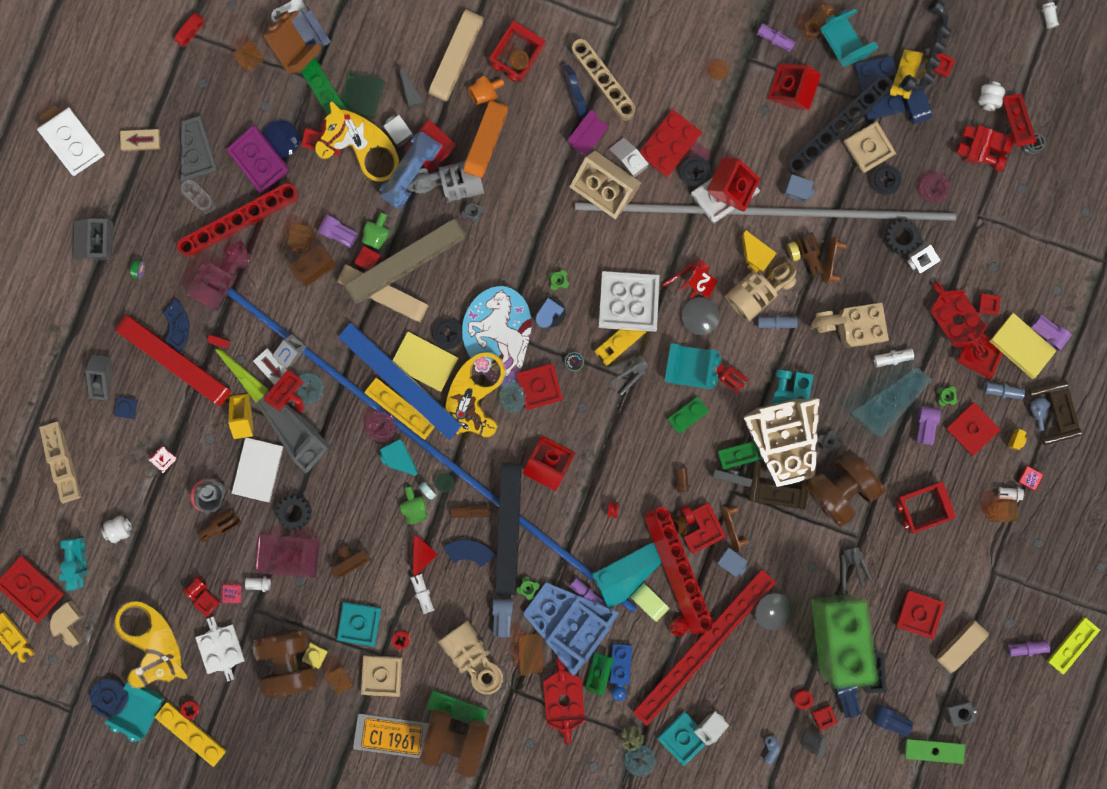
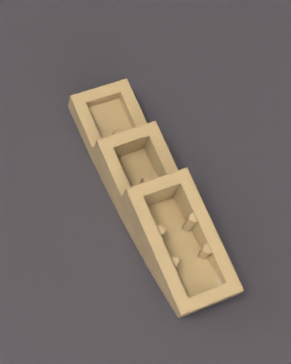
M59 422L39 427L46 461L50 464L53 482L57 484L60 502L66 503L81 498L72 459Z

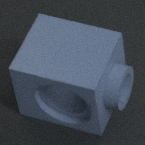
M791 175L783 196L805 203L814 194L815 188L812 187L814 182Z
M726 547L716 561L718 565L735 577L738 574L741 576L747 569L745 564L748 561L728 547Z

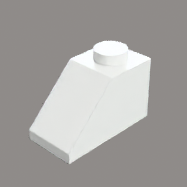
M622 138L609 148V151L624 170L634 178L648 166L647 161L640 152L625 138Z

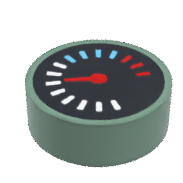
M572 352L566 356L565 366L568 370L575 372L583 367L584 359L581 354Z

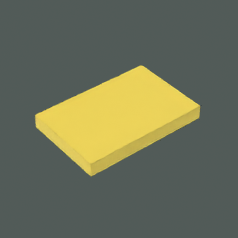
M1014 313L1007 318L989 341L1032 379L1037 377L1056 352L1050 344Z
M407 332L393 361L409 376L442 392L459 358Z

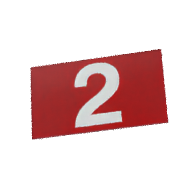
M697 266L688 285L709 299L718 280Z

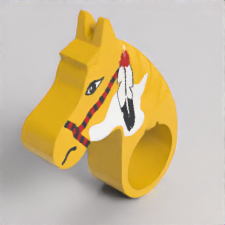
M330 102L331 113L324 119L326 121L325 133L315 146L317 156L321 159H328L335 150L351 146L361 172L366 178L374 182H383L390 179L399 165L397 152L390 139L370 121L355 113L340 110L333 102ZM370 148H383L392 155L393 169L386 177H374L366 170L364 160Z

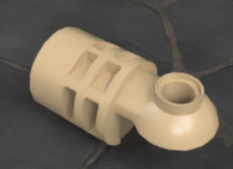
M791 262L778 265L767 279L762 275L759 276L752 270L725 295V298L745 321L750 322L778 297L777 291L781 288L787 290L795 285L796 265Z
M466 621L438 643L447 656L452 658V663L456 664L459 668L460 674L466 670L470 673L472 685L479 693L492 694L501 687L503 675L495 664L489 662L486 656L490 651L483 646L484 642L478 639V634L469 621ZM485 673L491 674L492 681L489 683L484 682L482 675Z

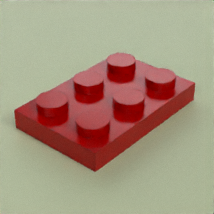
M672 109L639 152L649 165L668 178L703 132Z
M20 556L0 579V590L37 624L46 617L65 595L60 588L24 556Z

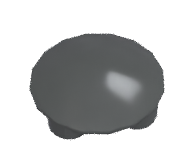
M698 297L690 300L685 305L681 320L689 332L703 336L711 333L717 327L720 313L713 301Z
M764 593L756 606L754 619L765 629L775 630L781 628L790 618L791 605L789 600L780 593Z

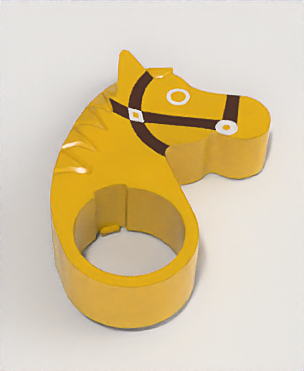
M130 602L121 607L114 618V629L117 635L145 652V656L140 662V667L130 672L127 677L129 685L138 689L155 680L170 682L175 677L187 679V675L181 669V657L176 639L164 618L155 609L142 602ZM128 608H140L148 615L149 626L151 627L142 636L132 637L122 631L119 623L120 616Z

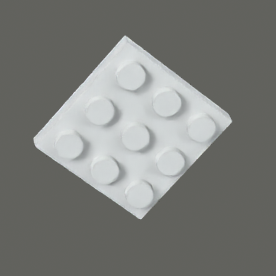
M602 271L599 328L656 332L660 275Z

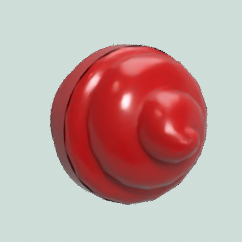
M679 616L670 622V633L683 637L688 632V625L683 616Z

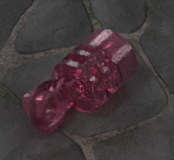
M238 241L229 247L224 257L225 263L221 269L204 260L185 294L218 311L227 292L231 289V285L236 280V277L233 275L237 268H245L250 261L251 255L247 253L246 246L242 241ZM208 282L214 285L213 289L207 286Z

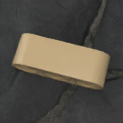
M975 619L970 621L938 654L936 660L949 673H953L985 641L989 633Z

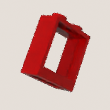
M513 20L489 58L491 68L497 72L503 71L507 74V78L515 83L517 81L522 83L546 46V40ZM514 34L536 48L520 74L498 61V58Z
M943 481L935 482L896 497V508L899 513L902 512L904 518L902 524L909 533L914 534L957 518ZM934 489L943 516L914 526L905 500Z

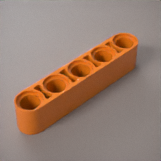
M489 101L466 160L463 173L483 178L507 115V105Z

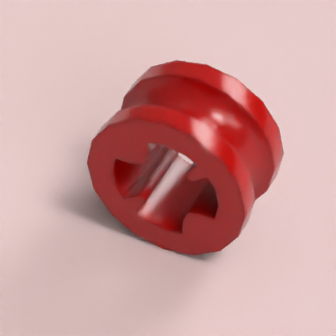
M609 501L608 518L613 516L617 519L618 502L613 504Z
M190 700L181 706V714L186 719H192L199 714L200 706L196 701ZM192 705L195 713L188 714L186 706Z

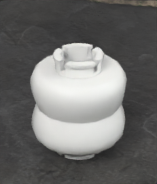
M992 81L982 86L978 102L981 106H984V110L991 111L992 109V111H995V108L1002 106L1005 89L998 82Z
M117 516L103 524L102 535L106 541L109 539L111 543H117L121 539H126L130 536V530H132L131 523L127 518L124 519L122 516Z

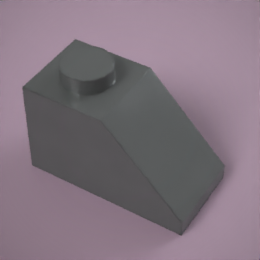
M92 355L85 369L89 398L108 401L113 374L111 357Z

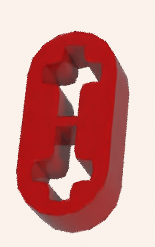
M194 13L178 31L174 41L181 47H185L203 26L205 19L198 13Z

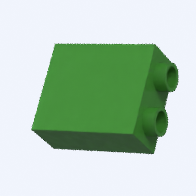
M850 594L811 598L820 675L835 687L876 683L866 601Z

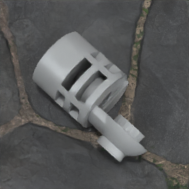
M466 161L438 167L439 171L429 173L428 169H419L408 186L409 191L426 193L435 186L442 185L447 203L484 194L481 178L463 173ZM460 177L463 178V184H460Z

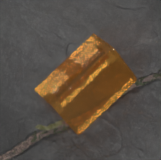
M519 634L520 675L543 673V641L540 634Z

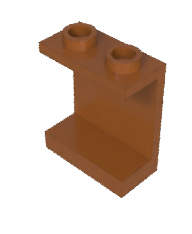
M297 10L281 13L278 16L279 19L269 25L268 31L263 35L288 74L302 71L321 50L318 43L306 45L293 25L292 20L299 14Z

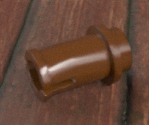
M688 468L675 469L677 479L675 489H677V492H688L691 487L688 485Z

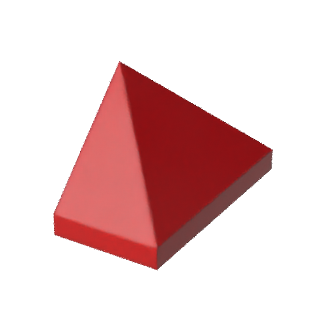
M419 535L414 536L413 575L419 574L438 555Z

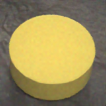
M795 242L788 243L787 250L792 262L800 260L801 257L797 244Z

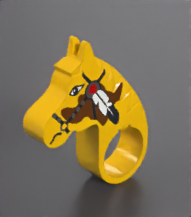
M490 352L477 354L468 360L455 376L449 390L445 409L463 425L456 434L459 435L460 433L471 431L483 437H490L496 433L498 423L495 419L485 416V411L478 402L499 387L505 379L506 367L498 355ZM490 357L499 364L501 374L496 384L485 387L474 383L471 378L472 367L477 359Z

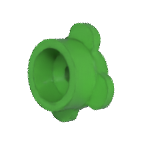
M565 270L549 273L548 277L551 280L550 287L552 290L568 288L569 282L566 279L567 272Z
M955 387L938 388V404L940 406H945L946 404L955 405L957 403Z
M524 577L521 586L517 587V593L523 594L527 599L531 600L534 598L535 591L539 589V584L532 582L529 577Z

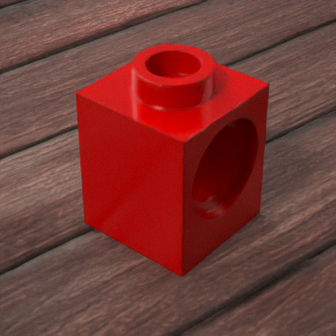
M364 246L354 263L368 271L380 264L383 258Z

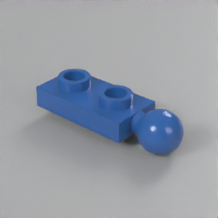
M612 645V658L614 659L611 667L610 683L616 684L611 692L612 698L616 701H622L626 698L627 692L623 684L630 685L632 645Z

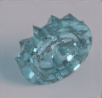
M310 373L301 375L299 377L303 380L301 387H307L311 380V387L317 389V391H311L308 397L307 391L300 387L295 394L302 398L305 404L316 403L322 398L324 383L317 375Z
M506 383L500 390V403L510 413L523 410L522 407L526 404L524 388H521L519 383ZM510 394H515L514 397L517 400L513 401V397Z
M640 745V748L636 750H629L625 756L626 768L634 776L643 777L650 774L655 768V755L646 746ZM642 754H644L643 760L647 764H641L637 769L638 766L635 759H639L642 756Z

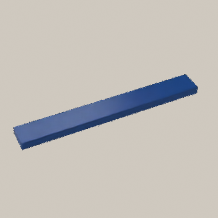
M349 323L339 335V339L446 438L451 440L463 426L353 323Z

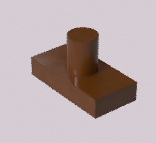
M344 546L337 551L343 562L330 570L334 577L340 579L370 561L371 557L365 550L353 556L348 546Z

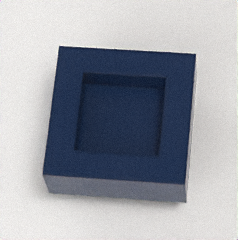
M117 397L114 416L135 419L138 400Z

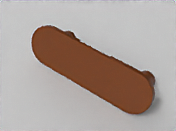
M832 237L829 243L823 281L826 284L830 281H840V276L832 274L833 262L837 248L844 250L846 243L838 242L837 237Z
M722 506L721 511L732 546L736 552H740L741 547L748 545L749 542L747 538L738 540L733 528L731 515L737 513L738 508L737 506L731 508Z

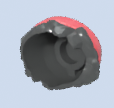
M202 479L192 488L190 494L191 503L197 510L203 511L207 515L210 512H216L224 499L226 487L215 479Z

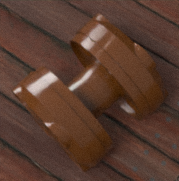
M850 449L841 454L835 461L842 476L834 483L820 473L804 485L825 515L831 518L840 528L855 516L854 510L848 503V500L858 493L865 501L871 503L886 491L868 463Z
M306 629L290 630L253 639L254 644L252 647L256 660L272 658L275 671L274 674L260 678L261 693L264 697L279 698L317 688L316 683L318 680L314 667L298 668L295 655L297 652L310 648L309 634L306 632Z
M434 709L422 745L419 761H422L424 765L437 767L441 754L444 752L460 757L456 773L468 778L475 777L490 725H487L486 722L472 719L468 733L464 734L449 729L453 713L443 709Z

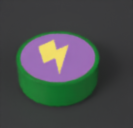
M135 260L131 265L130 274L132 278L140 280L144 275L145 263L141 260Z

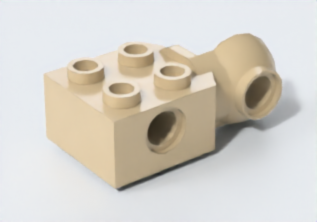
M883 303L845 308L836 315H833L832 311L816 313V318L811 324V329H817L818 333L834 331L836 326H838L841 343L845 348L889 341Z

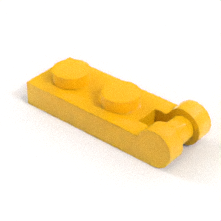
M904 50L890 95H901L903 98L910 99L912 90L906 92L899 86L907 75H911L916 79L923 59V53Z
M620 329L594 352L597 356L600 355L604 360L603 363L608 366L647 331ZM610 347L614 353L609 355L605 350Z

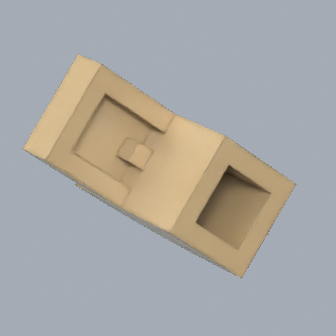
M73 601L67 602L53 614L50 628L54 637L62 634L64 642L68 646L75 647L84 640L72 625L84 617V615Z

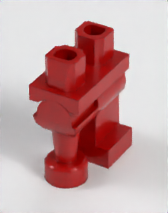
M981 125L977 127L965 126L962 137L970 139L969 144L960 142L955 153L964 157L963 161L973 164H980L982 162L994 165L995 170L1001 172L1007 161V157L1004 156L1011 152L1014 143L1013 135H1005L992 129L984 128ZM992 151L1000 154V156L996 158L988 154V152Z

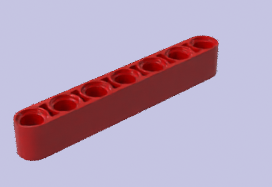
M283 184L180 239L177 243V249L181 254L193 257L295 203L299 198L298 190L292 184ZM288 189L293 190V195L290 198L285 197V192ZM271 198H276V204L273 207H269L268 201ZM254 207H259V214L252 216L251 210ZM242 216V223L235 225V218ZM225 225V232L218 234V227ZM208 234V241L201 243V236ZM187 243L192 245L189 252L184 251V246Z
M125 314L114 330L216 405L221 407L232 392L220 381L129 315Z
M663 506L648 510L645 514L646 524L688 629L692 634L709 632L713 627V621L668 509Z

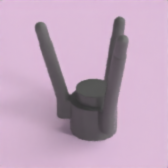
M641 355L638 357L633 356L628 360L608 367V370H612L629 364V369L610 380V384H613L630 372L638 373L619 393L620 396L645 374L644 370L649 368Z
M859 547L844 550L845 555L841 556V587L843 595L846 590L847 562L849 565L855 564L861 587H864L859 563H861L869 580L872 579Z

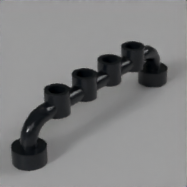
M932 0L928 6V11L933 15L939 14L941 21L935 29L936 36L929 45L931 50L924 59L925 66L918 76L920 79L919 83L916 84L917 79L907 75L900 84V87L906 92L911 90L920 92L925 88L926 84L930 85L935 79V75L931 73V70L939 66L940 60L936 56L941 54L946 48L942 39H946L951 33V29L947 27L948 13L944 9V2L941 0Z

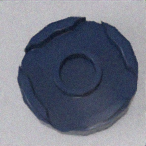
M114 678L103 679L97 682L89 695L93 711L102 717H114L122 713L129 701L128 691L124 689L125 685L120 680Z

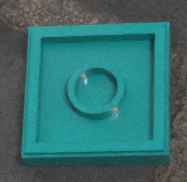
M343 602L337 641L375 647L382 608Z
M685 711L656 737L683 766L706 745L694 733L699 725Z

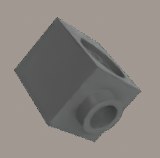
M968 700L944 705L948 723L952 727L976 722L975 715H977L975 705L971 704ZM965 708V715L958 717V711Z

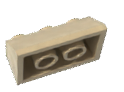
M594 151L583 161L570 188L614 219H617L634 197L641 182L597 151Z

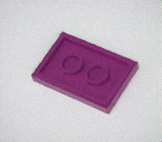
M256 125L250 127L226 149L260 194H264L290 171L289 167Z

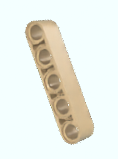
M469 10L464 11L429 89L430 95L447 102L481 28L484 17Z
M583 39L576 40L572 45L574 59L617 116L624 121L630 120L635 112L634 103L588 42ZM578 46H582L586 51L584 53H577L575 49ZM593 61L597 64V67L591 69L587 67V63ZM601 76H605L609 81L602 84L598 79ZM616 91L620 97L613 99L609 94ZM627 106L631 109V112L623 114L621 108Z
M345 264L336 282L346 286L350 281L363 273ZM389 285L369 297L419 323L429 306Z

